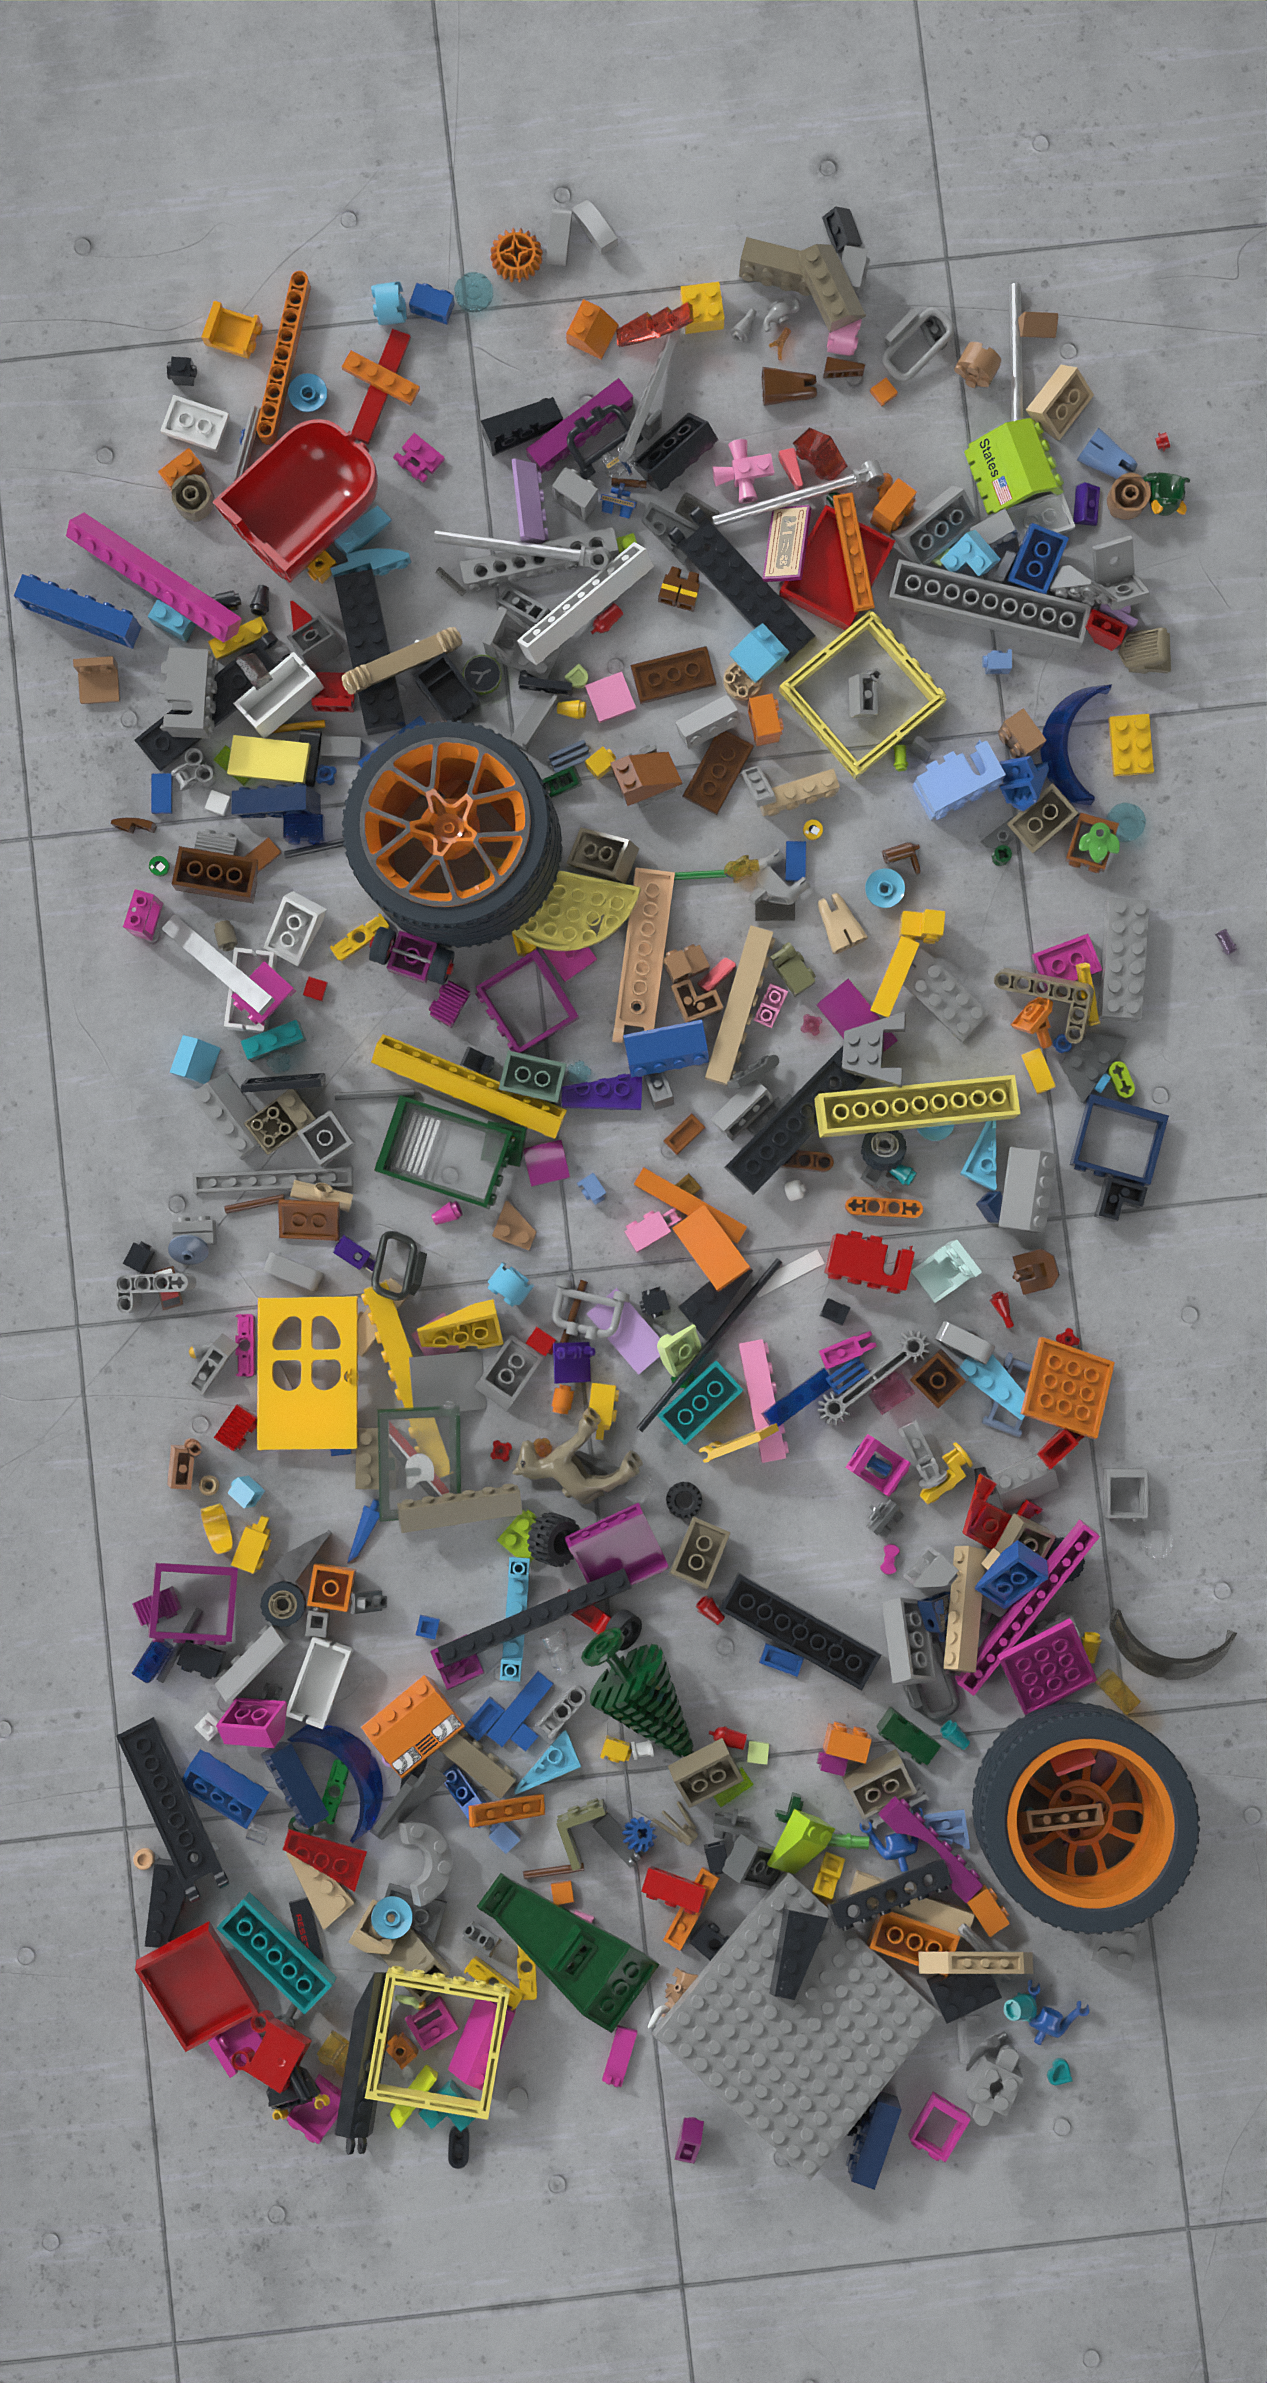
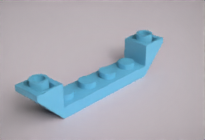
M509 1557L505 1618L527 1609L530 1558ZM525 1634L503 1643L500 1680L520 1682Z

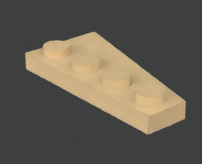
M287 1853L286 1855L324 1930L352 1906L355 1900L341 1883Z

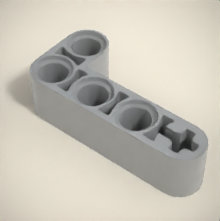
M191 1273L122 1275L116 1280V1306L121 1313H134L141 1308V1293L190 1291L195 1288L197 1281ZM146 1279H147L148 1282H149L148 1287L145 1286V1280H146ZM164 1279L167 1280L166 1287L163 1284ZM127 1280L130 1281L129 1288L127 1287ZM178 1280H185V1284H178ZM128 1300L131 1302L130 1308L127 1305Z

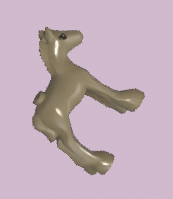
M588 1407L579 1420L578 1432L571 1439L556 1447L547 1457L539 1458L533 1443L529 1440L523 1441L517 1463L515 1464L516 1469L512 1474L517 1476L523 1475V1477L530 1480L553 1477L563 1487L562 1492L567 1498L573 1497L586 1505L596 1498L604 1496L603 1491L609 1492L618 1485L628 1482L631 1477L639 1474V1467L643 1465V1462L636 1452L630 1450L625 1455L621 1467L614 1473L605 1476L588 1474L581 1461L574 1455L598 1429L597 1425L601 1422L599 1414L593 1408Z

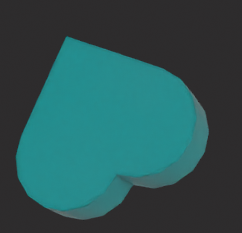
M1057 2058L1053 2061L1052 2068L1047 2072L1049 2083L1056 2086L1073 2081L1069 2065L1065 2059Z

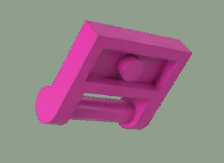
M441 1996L435 1998L433 2003L413 2016L410 2014L405 2018L408 2027L423 2051L459 2029L458 2024ZM437 2009L440 2010L442 2014L418 2028L417 2022Z

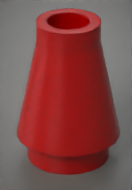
M705 1595L697 1602L695 1606L698 1609L697 1612L713 1621L716 1625H719L725 1619V1616L719 1610L712 1597L709 1598Z

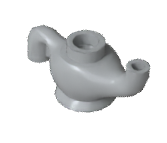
M783 298L773 302L767 308L769 313L763 321L765 332L771 330L770 323L783 325L790 320L789 315L791 313L800 311L801 303L799 299H793L790 305L785 303Z

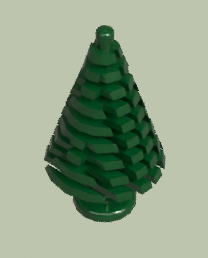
M620 1628L607 1629L592 1639L582 1652L581 1659L586 1666L594 1667L607 1662L611 1670L609 1672L606 1669L592 1688L589 1699L591 1706L612 1717L614 1720L623 1723L627 1728L630 1729L631 1727L637 1734H641L650 1741H655L654 1744L662 1746L667 1751H671L678 1758H682V1755L686 1757L694 1753L692 1751L694 1744L690 1738L689 1729L686 1727V1721L683 1718V1711L679 1704L678 1696L675 1693L674 1683L670 1680L671 1675L661 1647L659 1649L658 1645L651 1644L649 1648L646 1644L640 1646L639 1649L635 1648L629 1651L625 1659L624 1656L619 1658L616 1654L624 1642V1634Z

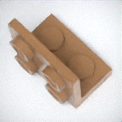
M113 656L73 659V667L78 672L79 699L81 704L120 701L118 663Z

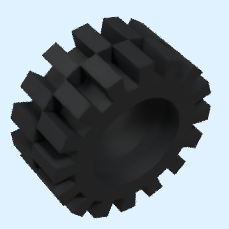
M682 1481L674 1484L669 1489L666 1495V1504L669 1511L677 1518H691L701 1509L702 1495L694 1484ZM682 1492H687L692 1497V1503L687 1508L678 1506L676 1502L677 1496Z

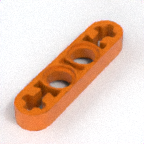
M854 1196L845 1202V1210L851 1215L917 1218L923 1213V1205L917 1200ZM853 1200H856V1204H863L862 1200H866L865 1212H862L863 1208H856L855 1211H852L849 1204ZM871 1201H876L879 1204L878 1212L873 1213L869 1210L868 1205ZM892 1202L899 1205V1211L896 1214L888 1210V1206ZM902 1202L906 1203L905 1207H911L914 1203L919 1208V1211L913 1215L912 1211L905 1210V1215H902Z

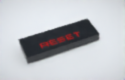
M308 1897L290 1901L289 1907L297 1938L318 1959H322L324 1955Z

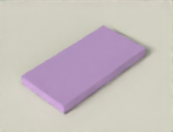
M616 1288L606 1297L613 1299L614 1292L619 1290ZM624 1302L619 1327L616 1333L607 1339L639 1375L660 1357L657 1349L660 1338L629 1302ZM597 1304L587 1315L599 1329L607 1330L611 1326L615 1307Z

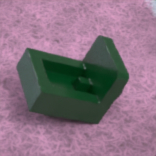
M792 1792L787 1812L775 1809L774 1814L775 1817H778V1821L788 1823L794 1809L802 1811L804 1801H801L800 1794Z

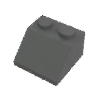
M320 615L287 636L302 661L312 672L344 652L337 636Z

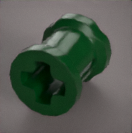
M1006 845L998 846L992 853V862L996 866L1006 865L1012 857L1011 849ZM1001 852L1005 854L1002 859L999 858Z

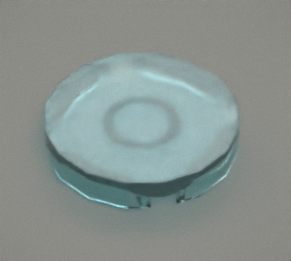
M468 272L456 282L454 288L455 299L462 309L469 312H480L490 305L493 298V287L484 274Z
M1126 802L1114 806L1106 817V820L1119 823L1115 835L1119 842L1128 843L1136 840L1143 833L1146 825L1144 812L1138 806Z

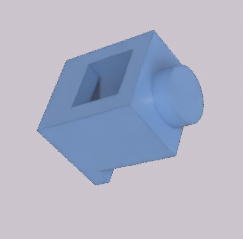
M1008 649L1006 653L994 650L988 653L987 656H982V668H985V674H1009L1012 669V649Z
M594 1173L577 1182L579 1188L581 1186L584 1187L581 1191L587 1201L591 1199L594 1205H597L605 1200L604 1195H606V1191Z

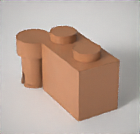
M195 1438L187 1439L184 1445H171L167 1485L171 1489L191 1490L194 1466L193 1456L199 1455L201 1453L200 1449H202L199 1441Z

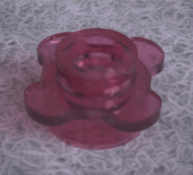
M805 1014L803 1016L804 1023L800 1027L801 1032L812 1033L813 1036H817L820 1033L821 1017Z

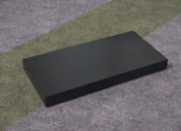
M325 1073L247 1078L240 1086L241 1093L322 1087L326 1081Z

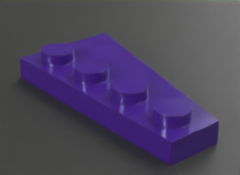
M625 1073L612 1078H602L593 1082H583L562 1087V1108L641 1110L642 1076L631 1078L630 1074Z

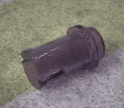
M1227 929L1215 934L1223 948L1222 953L1225 952L1226 955H1229L1237 950V944L1233 943Z

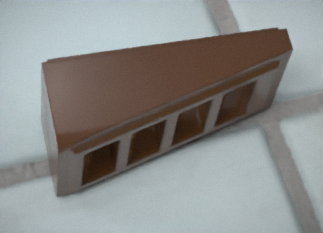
M827 357L823 378L863 376L865 364Z

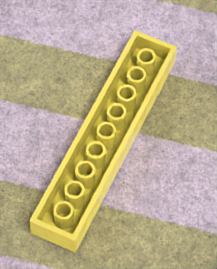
M1015 1075L904 1085L902 1088L894 1086L822 1093L815 1097L820 1138L1014 1119L1021 1114Z

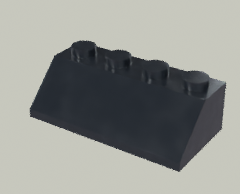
M688 412L633 461L631 465L647 480L651 487L661 492L668 488L673 480L681 476L691 464L696 463L699 457L710 450L719 439L708 421Z

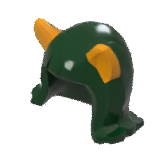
M1152 472L1144 476L1143 480L1149 482L1151 489L1149 503L1155 514L1168 516L1175 511L1181 515L1186 514L1187 507L1183 502L1186 493L1184 484L1190 482L1189 478L1163 472Z

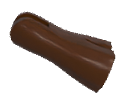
M762 367L763 406L809 400L817 396L816 387H804L805 385L816 384V375Z

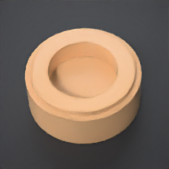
M149 1848L138 1850L133 1859L135 1866L140 1870L149 1869L155 1862L154 1852Z

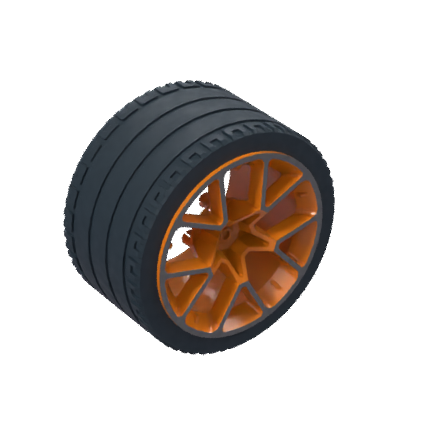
M447 720V722L436 721L432 724L427 722L426 725H416L413 729H405V732L400 735L397 733L393 739L389 738L386 740L387 743L383 746L380 745L375 753L372 752L370 754L369 760L367 762L364 761L362 769L357 771L358 775L351 783V789L349 788L348 790L349 795L344 803L346 807L343 809L342 826L344 830L342 831L350 868L353 870V874L361 887L398 927L409 934L435 942L438 946L442 945L449 948L452 946L456 948H471L472 945H477L478 947L485 943H493V940L496 939L499 941L502 937L511 935L512 931L519 930L524 923H528V919L531 916L534 917L538 909L542 908V903L544 900L547 901L550 891L554 888L553 883L556 882L557 874L560 871L559 862L562 861L561 855L563 850L561 826L558 822L559 818L537 769L529 761L528 756L517 745L514 746L511 740L503 737L502 734H496L494 730L484 728L482 725L475 726L474 723H463L458 720L457 722ZM451 779L470 781L467 794L460 800L444 799L438 792L439 783ZM480 782L498 789L476 795ZM420 795H424L427 798L429 807L421 819L410 822L401 819L409 806ZM504 798L510 799L515 812V831L480 833L477 805ZM398 826L404 828L405 830L395 838ZM412 837H415L422 842L427 851L433 856L409 883L397 873L394 852ZM512 841L513 844L507 858L501 867L497 869L483 848L482 843ZM475 847L488 867L490 877L473 888L459 891L456 888L447 860L461 858ZM440 864L450 892L436 893L421 889L420 885L436 866Z

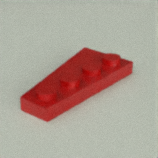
M288 1829L282 1850L355 1892L367 1854L366 1850Z

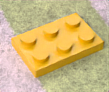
M1149 714L1110 716L1108 721L1113 776L1153 774L1154 766Z

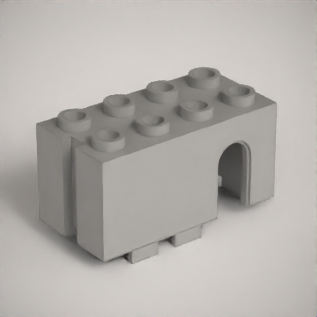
M169 648L168 660L161 664V674L167 675L166 682L160 681V694H165V701L172 703V710L192 711L189 715L164 714V721L160 728L162 731H168L172 737L211 739V733L214 732L212 713H215L216 703L213 701V693L216 694L217 683L214 681V677L218 673V662L215 661L214 656H211L208 649Z

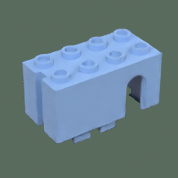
M979 740L975 746L977 751L970 755L980 775H976L963 753L956 756L954 751L943 756L944 763L938 765L935 760L926 765L928 771L917 776L912 788L930 821L934 818L940 820L951 809L957 811L964 807V803L971 800V802H974L981 798V794L987 790L991 793L999 788L1006 774L987 741L981 742Z

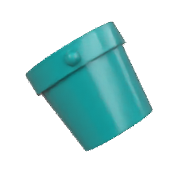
M1018 1992L1014 1998L1009 1999L1004 2004V2014L1011 2021L1031 2022L1037 2013L1036 2002L1027 1993Z

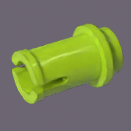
M896 745L893 747L895 757L893 767L899 772L906 771L909 766L906 758V746Z

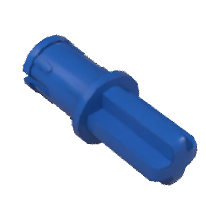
M876 1454L872 1455L866 1464L867 1468L871 1467L884 1476H887L891 1470V1466L877 1458Z

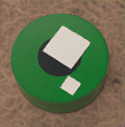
M155 856L149 862V869L155 876L161 877L169 872L170 864L165 857Z

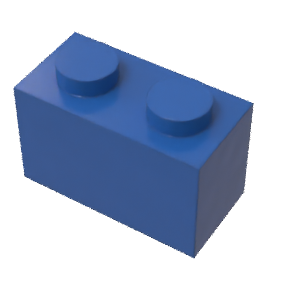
M416 283L409 302L411 313L446 325L455 305L454 295L449 291L434 289L427 283Z

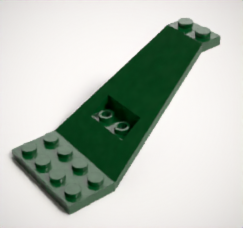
M503 1873L499 1874L477 1905L480 1911L492 1917L584 2017L610 2033L617 2027L660 1965L656 1960L628 1942L524 1887Z

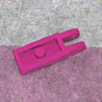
M871 1331L858 1336L855 1335L819 1350L818 1352L825 1369L827 1370L862 1355L863 1352L877 1347L875 1342L869 1343L862 1348L859 1345L858 1341L869 1338L872 1335Z

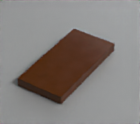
M707 646L630 665L640 704L716 685Z
M728 731L715 736L682 797L718 815L754 749V745Z

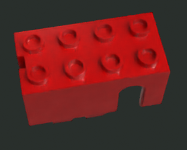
M853 1230L848 1232L847 1235L836 1233L832 1236L824 1273L828 1274L829 1279L839 1281L841 1278L848 1279L847 1283L861 1285V1282L867 1283L868 1288L879 1290L881 1287L887 1288L886 1292L892 1294H900L907 1290L915 1252L912 1251L913 1246H909V1250L903 1248L902 1251L898 1250L893 1273L887 1275L883 1267L888 1245L882 1244V1237L871 1235L870 1237L867 1236V1240L862 1239L863 1233Z

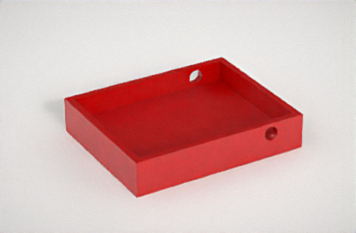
M825 505L807 539L802 580L784 581L779 596L846 631L852 626L859 612L854 611L835 509ZM858 522L872 588L894 547L895 540Z
M210 1921L136 1960L135 1971L185 2052L258 2014V2000Z

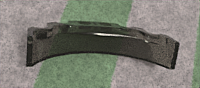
M1112 1607L1109 1622L1111 1636L1121 1654L1142 1672L1157 1678L1163 1677L1167 1680L1188 1679L1210 1670L1227 1654L1237 1635V1632L1227 1629L1225 1643L1218 1648L1210 1649L1207 1654L1194 1658H1171L1158 1654L1144 1646L1129 1630L1120 1609Z

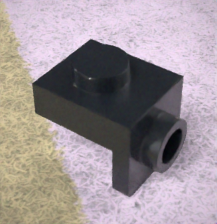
M467 1047L460 1065L487 1076L494 1067L493 1061L495 1057L486 1055L472 1047Z

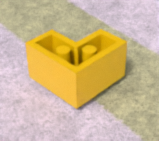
M925 909L923 913L903 911L900 919L899 938L903 936L913 941L917 939L923 940V943L935 944V941L938 942L943 936L945 911Z

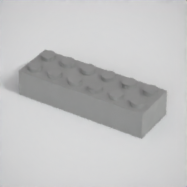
M1110 897L1105 901L1101 958L1102 971L1100 972L1098 1001L1099 1019L1138 1022L1142 1019L1150 900Z

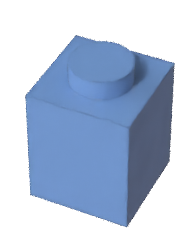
M508 1822L493 1824L489 1828L491 1830L489 1838L505 1854L521 1839V1835Z

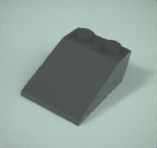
M740 1834L739 1838L735 1841L734 1848L722 1869L725 1874L740 1884L766 1890L773 1886L782 1870L767 1865L775 1849L774 1846Z

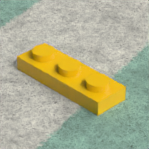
M260 616L241 625L238 634L223 643L215 637L209 640L208 643L218 661L254 644L269 631Z

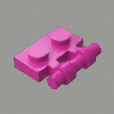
M415 433L402 446V450L406 455L402 456L397 452L393 456V459L398 462L402 469L406 468L412 473V477L416 480L419 479L423 483L428 479L424 472L427 470L433 474L445 460L443 455ZM414 459L420 465L416 467L410 461Z

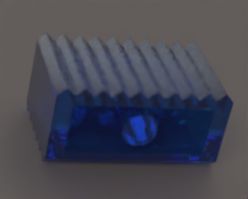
M283 815L284 840L291 845H299L301 841H307L308 844L312 845L325 841L324 815Z
M166 1640L165 1642L151 1641L132 1671V1675L145 1683H150L154 1680L158 1670L161 1669L160 1667L163 1666L169 1653L172 1652L173 1645Z

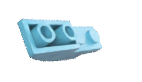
M366 549L346 554L349 562L330 569L333 578L370 569L373 570L375 576H383L388 574L390 570L406 568L411 563L409 553L400 550Z

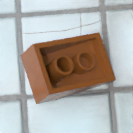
M669 752L628 755L610 763L627 806L683 784Z

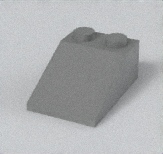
M510 1335L474 1388L505 1410H508L544 1357L513 1335Z

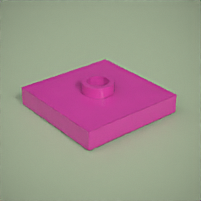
M589 947L572 951L542 949L564 982L597 961Z

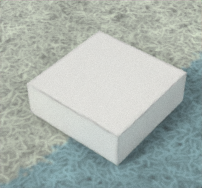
M211 790L205 809L225 816L231 797Z

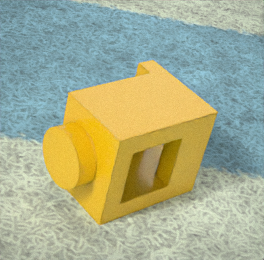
M607 1735L600 1758L604 1759L606 1755L608 1760L616 1763L629 1761L632 1749H629L630 1743Z

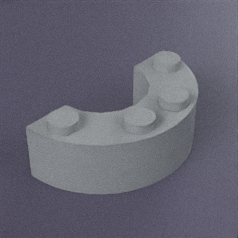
M412 1821L398 1822L401 1842L417 1845L425 1857V1867L422 1875L416 1881L410 1883L414 1905L424 1906L435 1900L443 1892L449 1881L452 1871L451 1851L445 1838L433 1827Z

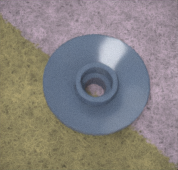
M181 1235L170 1241L168 1253L172 1259L181 1264L195 1265L203 1262L208 1257L209 1247L204 1240L197 1236Z

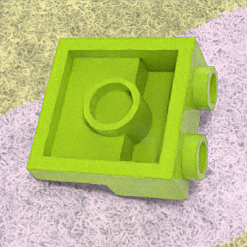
M522 1509V1514L516 1516L496 1541L515 1557L530 1558L531 1563L534 1558L528 1550L529 1544L527 1539L530 1536L528 1533L532 1529L531 1525L536 1523L535 1519L537 1516L529 1509L527 1511Z

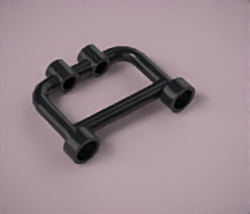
M609 404L603 408L600 405L590 410L592 416L586 420L584 416L574 422L576 427L568 433V449L581 469L579 474L584 480L596 473L592 466L593 463L625 442L631 423L624 411L615 404ZM615 413L626 431L584 460L574 443L575 437L589 429L594 423L602 420L607 414ZM641 433L636 445L644 439Z

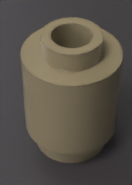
M228 920L215 924L214 933L218 948L223 949V951L234 950L238 942L233 925Z

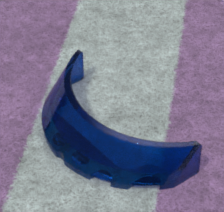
M1112 684L1086 687L1070 694L1054 708L1044 725L1042 734L1047 741L1040 749L1041 762L1048 763L1049 771L1047 778L1049 782L1053 783L1071 803L1090 806L1095 801V796L1087 791L1079 782L1071 767L1068 755L1070 727L1081 707L1098 693L1108 694Z
M307 1724L291 1734L287 1741L310 1743L330 1751L346 1765L355 1780L359 1793L360 1812L356 1830L350 1839V1842L353 1844L373 1827L381 1809L384 1791L379 1764L376 1758L372 1756L370 1748L359 1737L343 1728L326 1725L321 1729Z

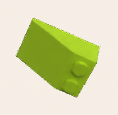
M794 1809L767 1865L796 1874L827 1847L835 1828L819 1817Z

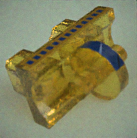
M743 855L736 861H730L724 867L725 875L733 879L734 883H740L745 878L751 877L753 873L760 871L758 859L749 860V855Z

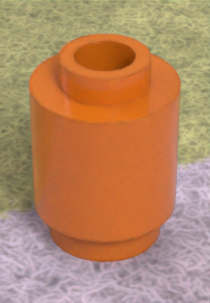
M560 1384L559 1388L555 1387L551 1405L553 1407L552 1412L568 1415L575 1392L571 1390V1386Z

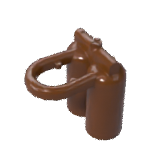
M906 842L882 850V856L886 864L910 857L916 875L921 872L915 851L920 848L919 844L914 845L911 842Z

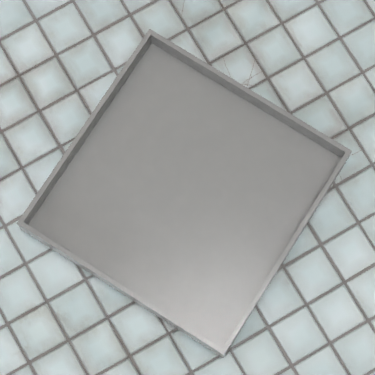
M783 1872L651 2034L808 2181H811L941 2014L850 1929L842 1931V1928L837 1929L829 1909L789 1872ZM783 1909L829 1918L795 2000L775 1997L769 1994Z

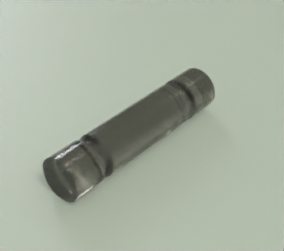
M441 567L436 570L435 573L453 590L457 591L461 597L466 593V590Z

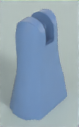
M1100 428L1096 430L1077 458V461L1099 470L1116 480L1123 474L1128 473L1126 470L1134 472L1138 466L1134 458L1122 450Z

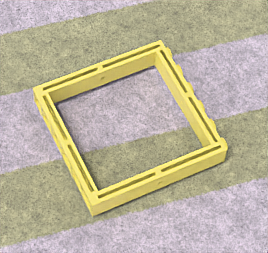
M868 611L784 681L778 690L854 779L858 778L943 707L947 701L945 692L933 684L932 677L920 669L919 662L907 654L906 647L894 639L895 635L893 632L881 624L882 620L873 611ZM868 630L928 699L929 703L857 762L795 689L864 631Z
M401 1966L388 1968L365 2098L488 2120L510 1988L499 1983L494 1984V1986L487 1985L482 1980H474V1982L465 1981V1978L458 1976L453 1977V1979L447 1978L441 1973L429 1975L425 1974L423 1970L414 1969L413 1972L406 1971ZM396 1985L498 2002L481 2101L379 2084Z

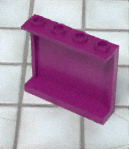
M639 1503L565 1537L571 1554H573L587 1584L624 1568L632 1586L669 1568Z

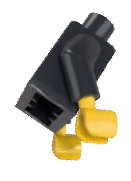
M298 2067L312 2093L304 2101L300 2100L292 2083L281 2094L268 2086L266 2091L269 2100L268 2107L275 2109L272 2114L274 2120L286 2119L289 2115L288 2108L312 2102L313 2098L316 2099L314 2102L316 2109H322L323 2104L325 2106L330 2104V2098L327 2095H320L319 2087L306 2068Z

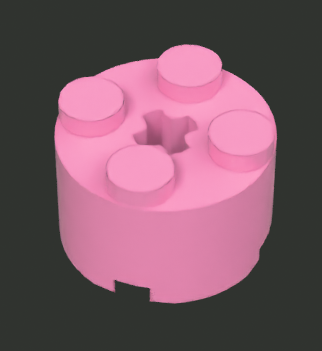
M862 319L831 333L829 332L827 352L845 356L854 355L858 344V337H855V335L857 336L858 330H860Z

